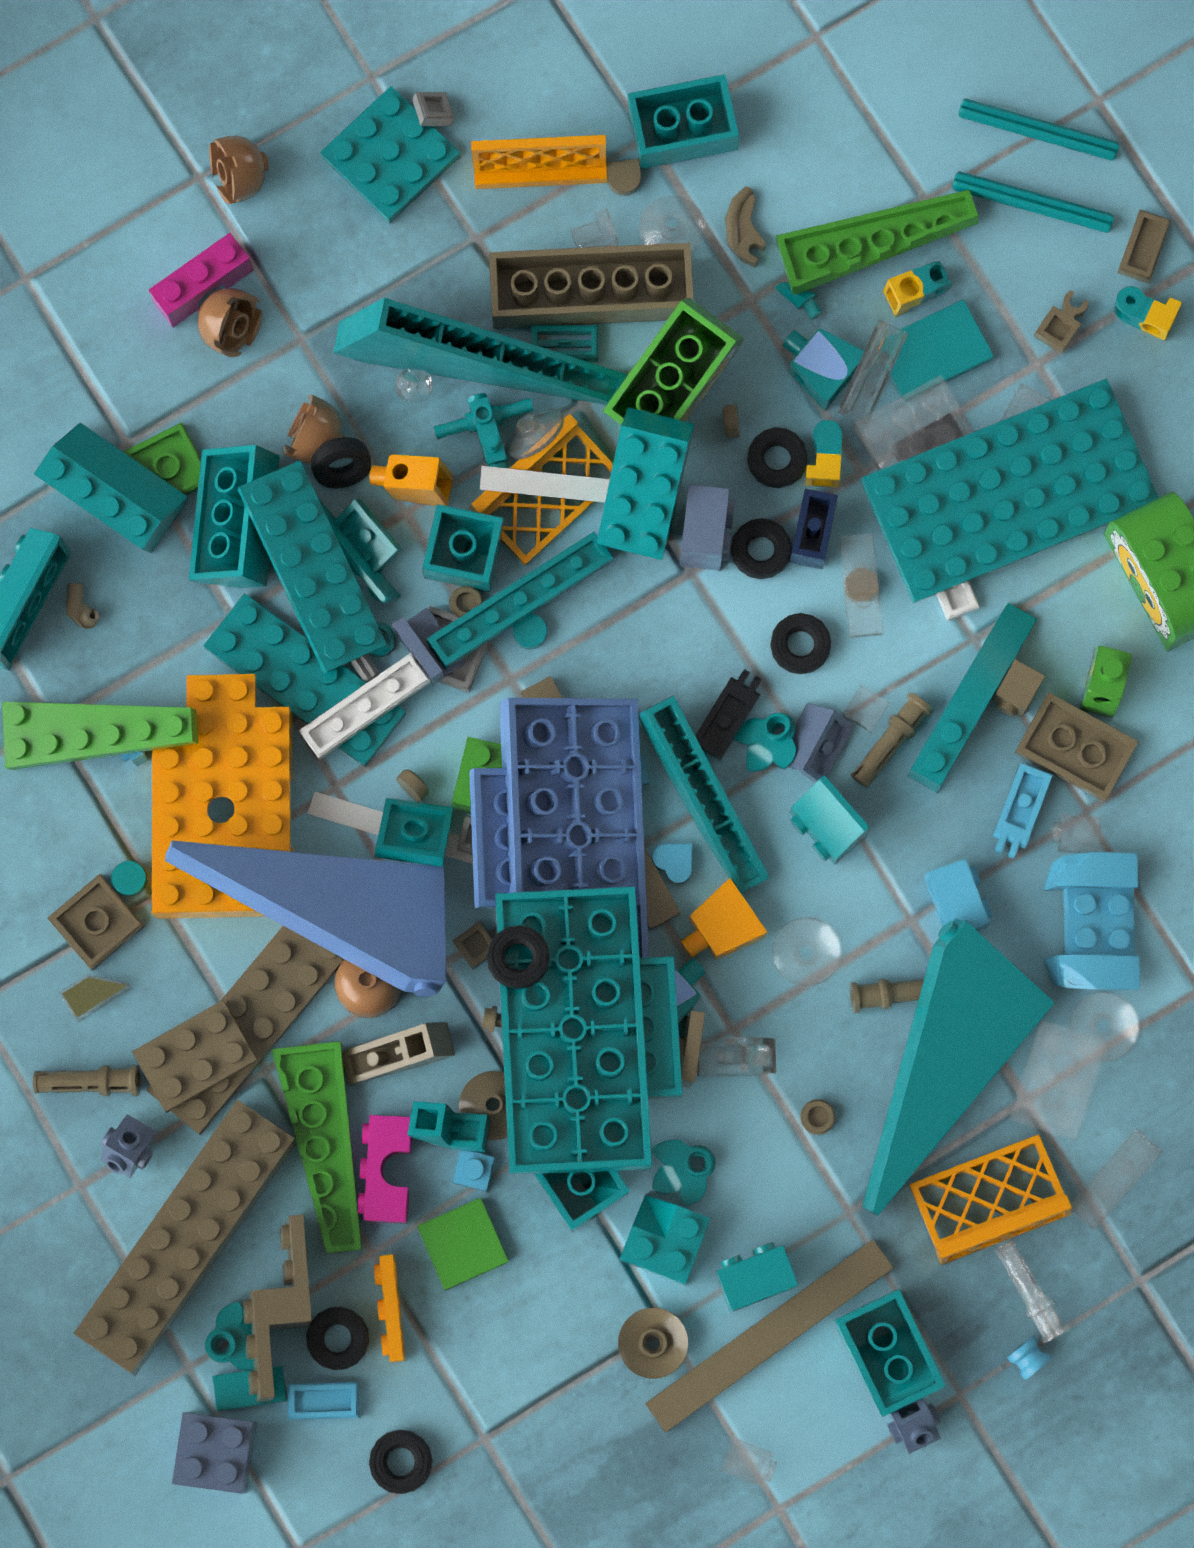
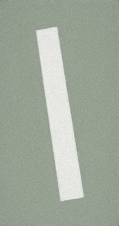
M482 466L480 490L605 503L610 479Z
M314 792L307 814L378 835L383 812ZM450 832L445 856L473 864V854L457 851L460 835Z

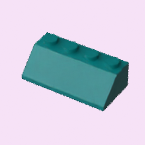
M82 423L77 424L51 447L34 472V475L137 547L150 553L154 551L189 499L188 496Z
M258 445L202 450L189 581L236 588L267 586L270 558L237 488L278 470L280 455Z
M31 527L27 535H21L14 549L16 555L11 565L6 564L0 573V667L8 671L71 555V551L61 536Z

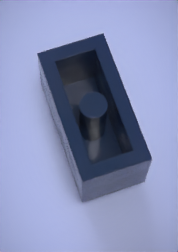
M810 489L804 490L790 563L823 569L838 495Z

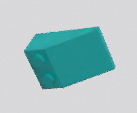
M899 1289L833 1320L881 1417L946 1387Z

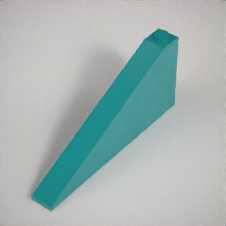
M383 298L339 321L333 350L334 354L363 363L603 405L609 403L627 377V374L388 298Z
M955 919L946 923L939 931V939L932 948L862 1204L865 1210L876 1216L883 1211L1055 1004L1053 1000L967 921Z

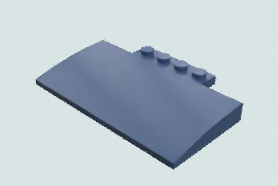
M506 698L500 701L502 768H473L469 770L475 908H496V893L635 887L639 958H649L638 699Z

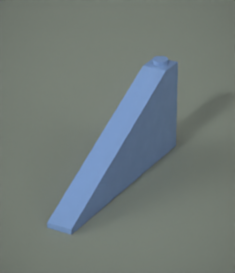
M171 841L165 854L166 862L404 992H414L415 995L420 997H429L438 994L445 984L444 867Z

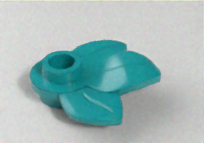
M773 713L765 720L751 718L744 722L734 738L736 742L749 746L746 755V768L750 772L763 771L773 763L785 770L791 765L796 756L797 749L792 740L796 733V726L793 719L784 713ZM776 728H785L783 733L779 735L774 734Z
M670 1139L655 1145L652 1148V1152L663 1165L654 1176L652 1189L664 1194L680 1192V1197L685 1206H690L701 1200L706 1192V1178L715 1169L716 1161L711 1150L701 1145L689 1147L679 1139ZM695 1157H702L705 1161V1166L700 1170L694 1169L691 1165V1161Z
M239 1302L225 1306L218 1313L216 1327L208 1334L205 1340V1350L213 1361L219 1363L230 1362L239 1370L249 1371L254 1370V1359H247L246 1338L247 1335H252L251 1323H244L243 1309ZM222 1338L227 1339L229 1342V1348L225 1352H220L217 1349V1342Z

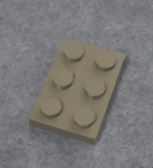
M1048 692L1018 745L1015 754L1095 798L1106 802L1139 741Z
M224 1000L132 1051L166 1113L258 1061Z

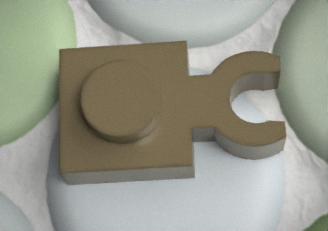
M1072 290L1063 299L1062 311L1053 306L1034 334V337L1061 354L1081 326V323L1074 318L1084 315L1089 305V301L1085 300L1082 306L1078 308L1073 307L1070 304V300L1074 295Z

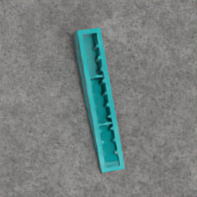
M1007 603L910 769L908 777L938 793L1036 623L1037 618Z
M675 696L668 697L639 712V721L663 767L728 878H731L740 893L769 879L770 877Z

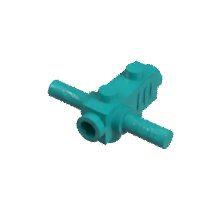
M479 393L467 399L470 412L465 413L464 418L433 427L437 440L468 430L470 433L477 432L487 466L509 469L506 451L504 450L497 425L503 424L502 420L528 413L534 411L530 398L498 407L497 404L490 405L486 393Z

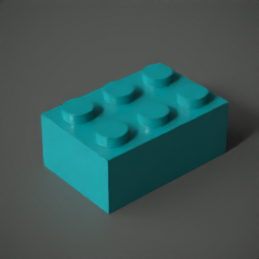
M725 74L628 93V112L641 169L738 150L739 133Z

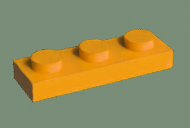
M393 1254L379 1256L380 1264H374L375 1284L382 1285L383 1299L377 1300L379 1321H386L387 1334L381 1335L383 1356L389 1355L390 1362L406 1361L396 1258Z

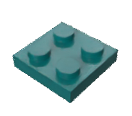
M386 798L375 847V857L443 867L454 808Z

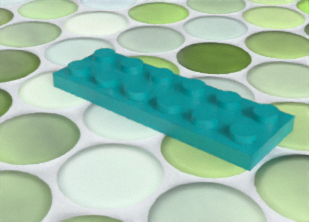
M299 460L239 486L237 490L323 673H328L387 645L301 461Z
M245 593L203 645L205 650L238 674H255L256 687L281 706L290 707L293 715L307 725L366 684L365 681L344 666L324 674L308 639ZM396 706L338 748L366 767L405 717L406 711Z

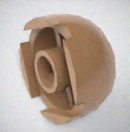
M238 135L214 139V142L210 143L209 159L213 175L218 174L223 183V186H216L223 200L227 204H232L256 195L265 180V171L269 169L266 154L263 151L260 152L257 146L249 139Z
M235 288L221 289L211 294L201 304L198 311V332L205 344L229 358L241 355L242 352L238 350L242 348L245 342L246 345L250 346L260 328L262 311L256 307V302H259L258 298Z
M312 394L308 396L310 404L303 402L287 435L294 438L291 447L284 445L283 455L307 464L311 463L312 456L321 444L334 438L344 437L340 433L341 419L337 410L325 400Z
M345 959L341 962L335 973L334 988L338 1000L348 1012L360 1018H376L386 1014L397 1005L403 992Z

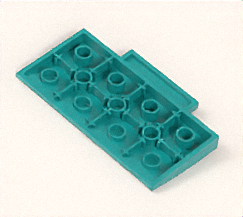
M635 887L496 893L497 933L511 926L521 925L530 927L543 936L549 946L550 953L548 970L538 983L529 988L522 989L505 987L500 983L509 1174L651 1169L652 1157L648 1099L682 1097L674 956L639 958ZM516 944L509 947L506 951L505 962L514 970H523L532 962V953L525 945Z

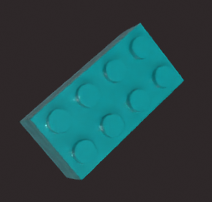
M628 407L620 428L596 544L659 560L663 559L670 538L695 424Z

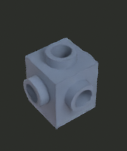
M127 1114L116 1129L111 1127L103 1137L101 1146L104 1149L101 1161L111 1171L117 1174L123 1173L131 1178L137 1168L143 1170L149 1163L153 1152L150 1150L153 1148L157 1131Z
M923 1398L890 1413L892 1422L887 1424L895 1443L897 1444L902 1441L909 1454L941 1439L936 1428V1424L941 1422L933 1404L926 1405Z

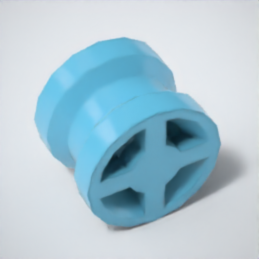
M1034 1336L1027 1339L1007 1357L1010 1363L1016 1364L1021 1369L1020 1375L1024 1380L1032 1376L1052 1358L1047 1352L1040 1350L1038 1340Z

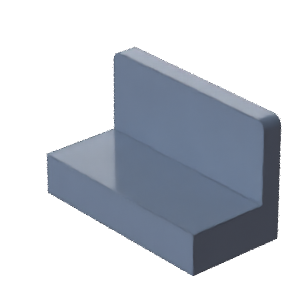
M428 608L423 609L408 621L402 617L392 624L394 632L425 671L432 685H435L465 663V658L445 670L430 649L426 639L441 630L442 627Z
M808 703L795 725L796 733L792 740L797 750L795 759L789 768L798 770L812 782L816 783L822 776L828 777L854 725L835 710Z

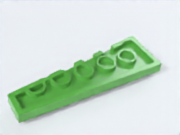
M965 190L776 235V243L792 295H796L978 224V213L970 190Z
M2 702L5 768L9 770L198 744L196 710L190 707Z
M338 1041L272 1049L326 1253L363 1250L342 1043Z

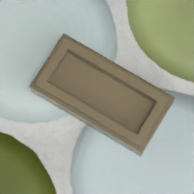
M1139 210L1117 273L1149 284L1171 220Z

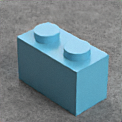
M964 859L926 873L924 878L942 927L955 919L967 921L977 931L988 927L990 924L988 918L992 917V911L987 899H981L976 886L980 885V879L974 865L969 867L967 860Z

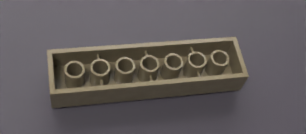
M236 1100L73 1334L136 1377L296 1146L295 1138L239 1100Z

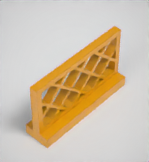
M606 135L471 141L475 189L607 183Z
M569 413L509 469L542 472V467L547 462L562 463L561 474L566 475V463L585 464V477H589L590 464L604 465L611 473L613 463L578 426V422ZM575 436L586 446L585 459L566 458L567 444ZM562 449V458L554 457ZM590 451L597 459H590ZM485 490L471 503L469 509L472 512L491 515L498 507L513 508L512 527L502 526L501 541L525 566L594 501L584 500L579 506L565 505V498H561L560 505L541 504V496H537V504L517 503L518 493ZM513 494V503H504ZM517 508L536 509V528L517 527ZM541 509L560 510V524L556 528H540ZM565 510H573V512L564 519ZM504 531H512V540ZM516 532H536L535 547L526 555L516 545ZM540 533H549L540 542Z
M1039 1134L909 1184L941 1265L1068 1217L1072 1211L1070 1201L1063 1192ZM1035 1145L1040 1157L1036 1169L1016 1162L1021 1150ZM1015 1153L1012 1160L1006 1158V1156ZM998 1160L1010 1165L1003 1182L984 1174L990 1162ZM1042 1164L1047 1174H1044L1039 1171ZM982 1166V1169H981L980 1172H977V1171L973 1170V1169H975V1168H977V1167ZM1014 1167L1033 1175L1026 1192L1007 1184ZM965 1172L977 1178L971 1194L952 1187L957 1175ZM1038 1177L1050 1182L1055 1195L1042 1199L1030 1194L1036 1178ZM950 1178L948 1185L941 1183V1181ZM981 1180L1000 1187L994 1204L975 1197ZM933 1185L945 1190L939 1206L936 1207L924 1202L920 1189ZM1004 1189L1023 1197L1019 1209L1010 1212L998 1207ZM949 1192L968 1200L961 1217L942 1209ZM1027 1199L1034 1202L1025 1206ZM972 1202L991 1210L987 1221L976 1224L965 1219ZM928 1210L935 1212L933 1220L931 1219ZM995 1212L1002 1214L1001 1216L993 1218ZM939 1215L959 1222L954 1234L942 1239L939 1238L935 1229ZM962 1224L970 1227L960 1231Z

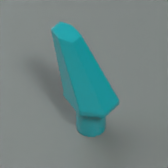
M782 282L774 287L793 303L797 309L804 308L811 320L816 319L823 313L815 302V299L818 297L817 294L804 291L792 295L790 285L786 282Z

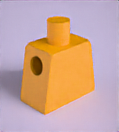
M392 454L388 458L387 466L372 465L369 480L371 485L384 486L392 498L399 501L437 506V504L448 506L453 475L438 457Z
M730 878L690 915L689 921L696 931L681 940L680 943L691 958L708 948L717 960L764 939L767 936V930Z

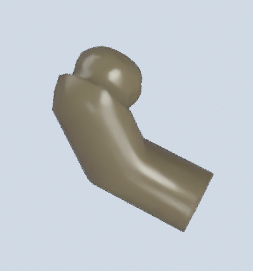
M80 583L67 584L66 613L68 617L82 628L91 629L95 627L99 622L100 615L96 609H92L84 603V585Z

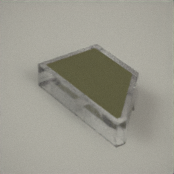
M87 974L60 991L59 994L76 1022L79 1023L131 990L132 987L127 982Z

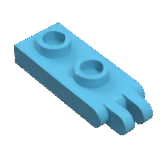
M1020 763L992 836L998 838L994 852L1001 854L1005 842L1011 843L1007 857L1014 859L1018 847L1025 849L1053 775Z

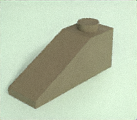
M447 1022L424 1023L342 1051L349 1085L455 1056Z

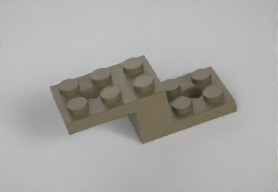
M290 1215L285 1225H282V1229H280L281 1250L287 1249L288 1260H285L284 1264H282L284 1285H290V1287L252 1290L249 1299H246L245 1303H243L244 1323H251L252 1335H247L246 1354L247 1359H254V1371H250L248 1374L250 1395L256 1394L257 1402L272 1401L275 1397L269 1330L308 1327L312 1322L303 1215Z

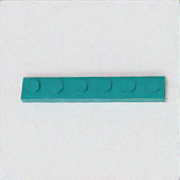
M595 531L428 637L426 643L446 670L613 561V557L605 546L596 544L598 536Z

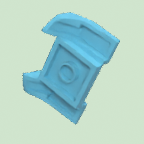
M1079 853L1064 855L1052 863L1043 891L1063 890L1064 955L1045 958L1048 972L1055 985L1077 989L1140 990L1139 956H1135L1134 889L1138 887L1137 853Z

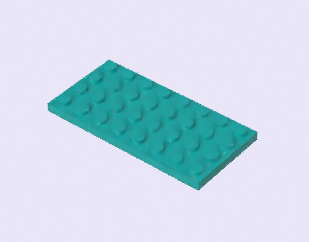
M1107 378L860 479L913 604L1109 524L1111 521L1159 498Z

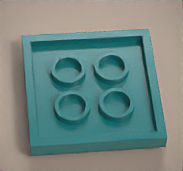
M392 86L383 92L320 152L321 157L389 223L400 215L461 157L460 151L434 126H420L415 108Z

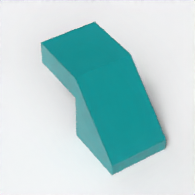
M413 1101L407 1135L452 1150L486 1152L491 1118L484 1114L456 1113L445 1103Z

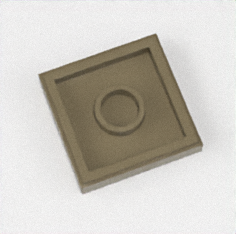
M101 874L97 875L47 918L92 971L145 927Z

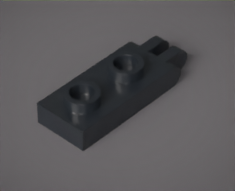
M746 669L742 671L737 680L733 677L730 678L695 735L702 750L719 761L722 760L761 695L756 691L762 681L758 676H755L749 687L744 684L750 675V672Z

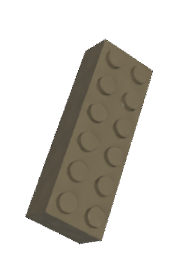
M690 242L489 252L494 329L531 327V325H583L668 320L681 300L686 298L694 300Z

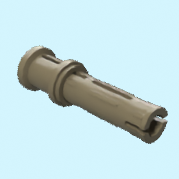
M910 692L907 695L908 701L898 714L892 715L889 718L888 724L890 726L868 752L860 765L851 773V777L863 787L869 788L875 777L889 762L906 739L913 738L916 735L915 729L925 716L931 715L934 712L928 703L914 693Z
M883 978L879 979L878 983L857 985L856 982H851L849 989L853 1013H860L861 1009L881 1007L885 1010L892 1007V1003L918 1000L924 979L890 983L889 980Z
M103 1065L99 1070L34 1071L33 1075L34 1093L92 1091L99 1092L103 1096H110L111 1093L131 1092L132 1096H138L141 1088L139 1065H132L131 1068L111 1069L109 1065Z

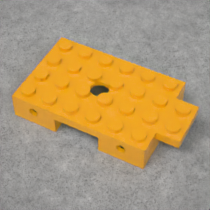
M255 674L187 675L186 707L196 710L198 744L152 750V914L157 919L266 917L166 862L165 854L172 840L294 852V848L291 845L293 713L290 707H256ZM218 797L228 798L234 804L233 816L224 823L214 822L208 815L209 804Z

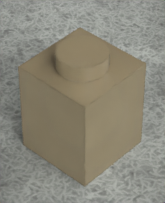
M1015 659L992 701L997 703V709L1011 717L1017 714L1022 717L1045 675Z

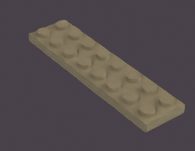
M282 926L222 998L258 1061L171 1110V1112L201 1135L334 975L344 959ZM150 1085L146 1091L158 1100Z

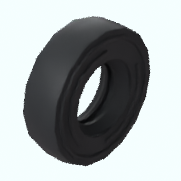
M774 427L764 430L753 439L748 449L747 463L751 474L758 482L767 487L783 488L792 485L801 478L806 469L808 454L804 442L796 433L786 428ZM773 446L785 448L791 457L788 466L780 470L770 468L764 459V455L769 448Z
M334 438L321 444L311 458L312 474L319 484L327 488L338 489L352 486L367 477L370 472V452L364 442L356 438ZM338 459H353L346 466L338 468L329 467L332 462Z
M764 518L753 519L740 526L733 536L731 545L732 559L737 568L748 577L756 579L772 578L783 571L789 562L792 550L790 537L785 529L775 521ZM756 537H766L771 540L774 545V553L771 558L765 561H758L752 558L748 552V545L751 540Z
M798 613L787 616L777 624L772 632L770 647L772 656L780 667L790 673L806 674L814 672L823 666L830 654L832 642L829 630L821 620L813 615ZM795 632H806L813 638L814 648L809 654L797 656L789 650L787 642L789 637Z
M521 925L507 927L497 933L489 944L487 952L488 968L495 980L505 987L514 989L529 988L538 983L548 970L550 962L549 946L543 936L530 927ZM521 944L529 948L532 953L530 965L523 970L510 968L505 962V953L509 947Z
M330 1307L319 1312L309 1324L306 1333L307 1348L311 1357L322 1367L332 1370L348 1369L357 1364L366 1353L369 1344L368 1328L363 1318L355 1311L344 1307ZM340 1324L349 1330L351 1342L346 1350L333 1352L326 1347L324 1335L329 1327Z
M396 1430L386 1433L376 1441L370 1452L369 1467L372 1477L381 1488L390 1493L405 1494L415 1491L426 1482L431 1473L433 1459L430 1448L422 1437L412 1431ZM397 1448H406L414 1456V1467L410 1473L404 1476L393 1474L387 1465L390 1452Z

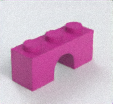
M228 233L150 288L149 293L155 305L170 325L174 327L199 310L198 304L209 291L221 285L228 289L254 270L248 255L233 235Z
M370 1115L369 1123H363L362 1144H368L367 1158H361L360 1179H366L365 1193H359L358 1214H364L365 1222L408 1224L410 1189L408 1187H396L388 1184L383 1176V1167L386 1161L393 1155L412 1154L413 1138L407 1135L410 1117Z

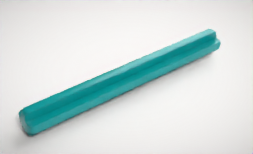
M967 98L962 100L958 112L960 118L1111 161L1115 160L1119 150V143L1117 141Z
M961 171L955 174L952 189L958 192L970 190L971 195L1105 233L1110 232L1114 221V215L1108 212Z

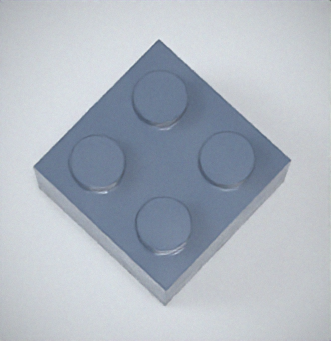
M689 484L680 566L720 571L721 561H728L731 533L725 532V528L732 529L735 500L729 499L730 489Z
M183 1412L172 1484L240 1494L247 1493L257 1422Z

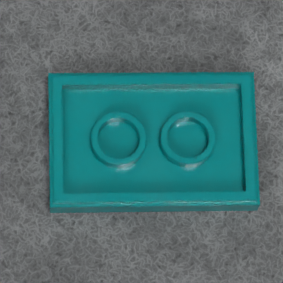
M964 299L875 341L873 345L904 403L994 359V355Z

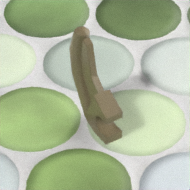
M745 186L732 198L725 217L727 245L742 262L756 267L758 258L752 256L749 251L752 248H757L764 252L766 243L756 229H754L751 222L755 196L753 195V190Z

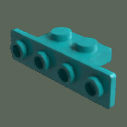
M319 499L353 573L361 577L369 586L368 591L374 599L384 604L396 602L401 595L381 571L403 550L361 499H355L337 518Z

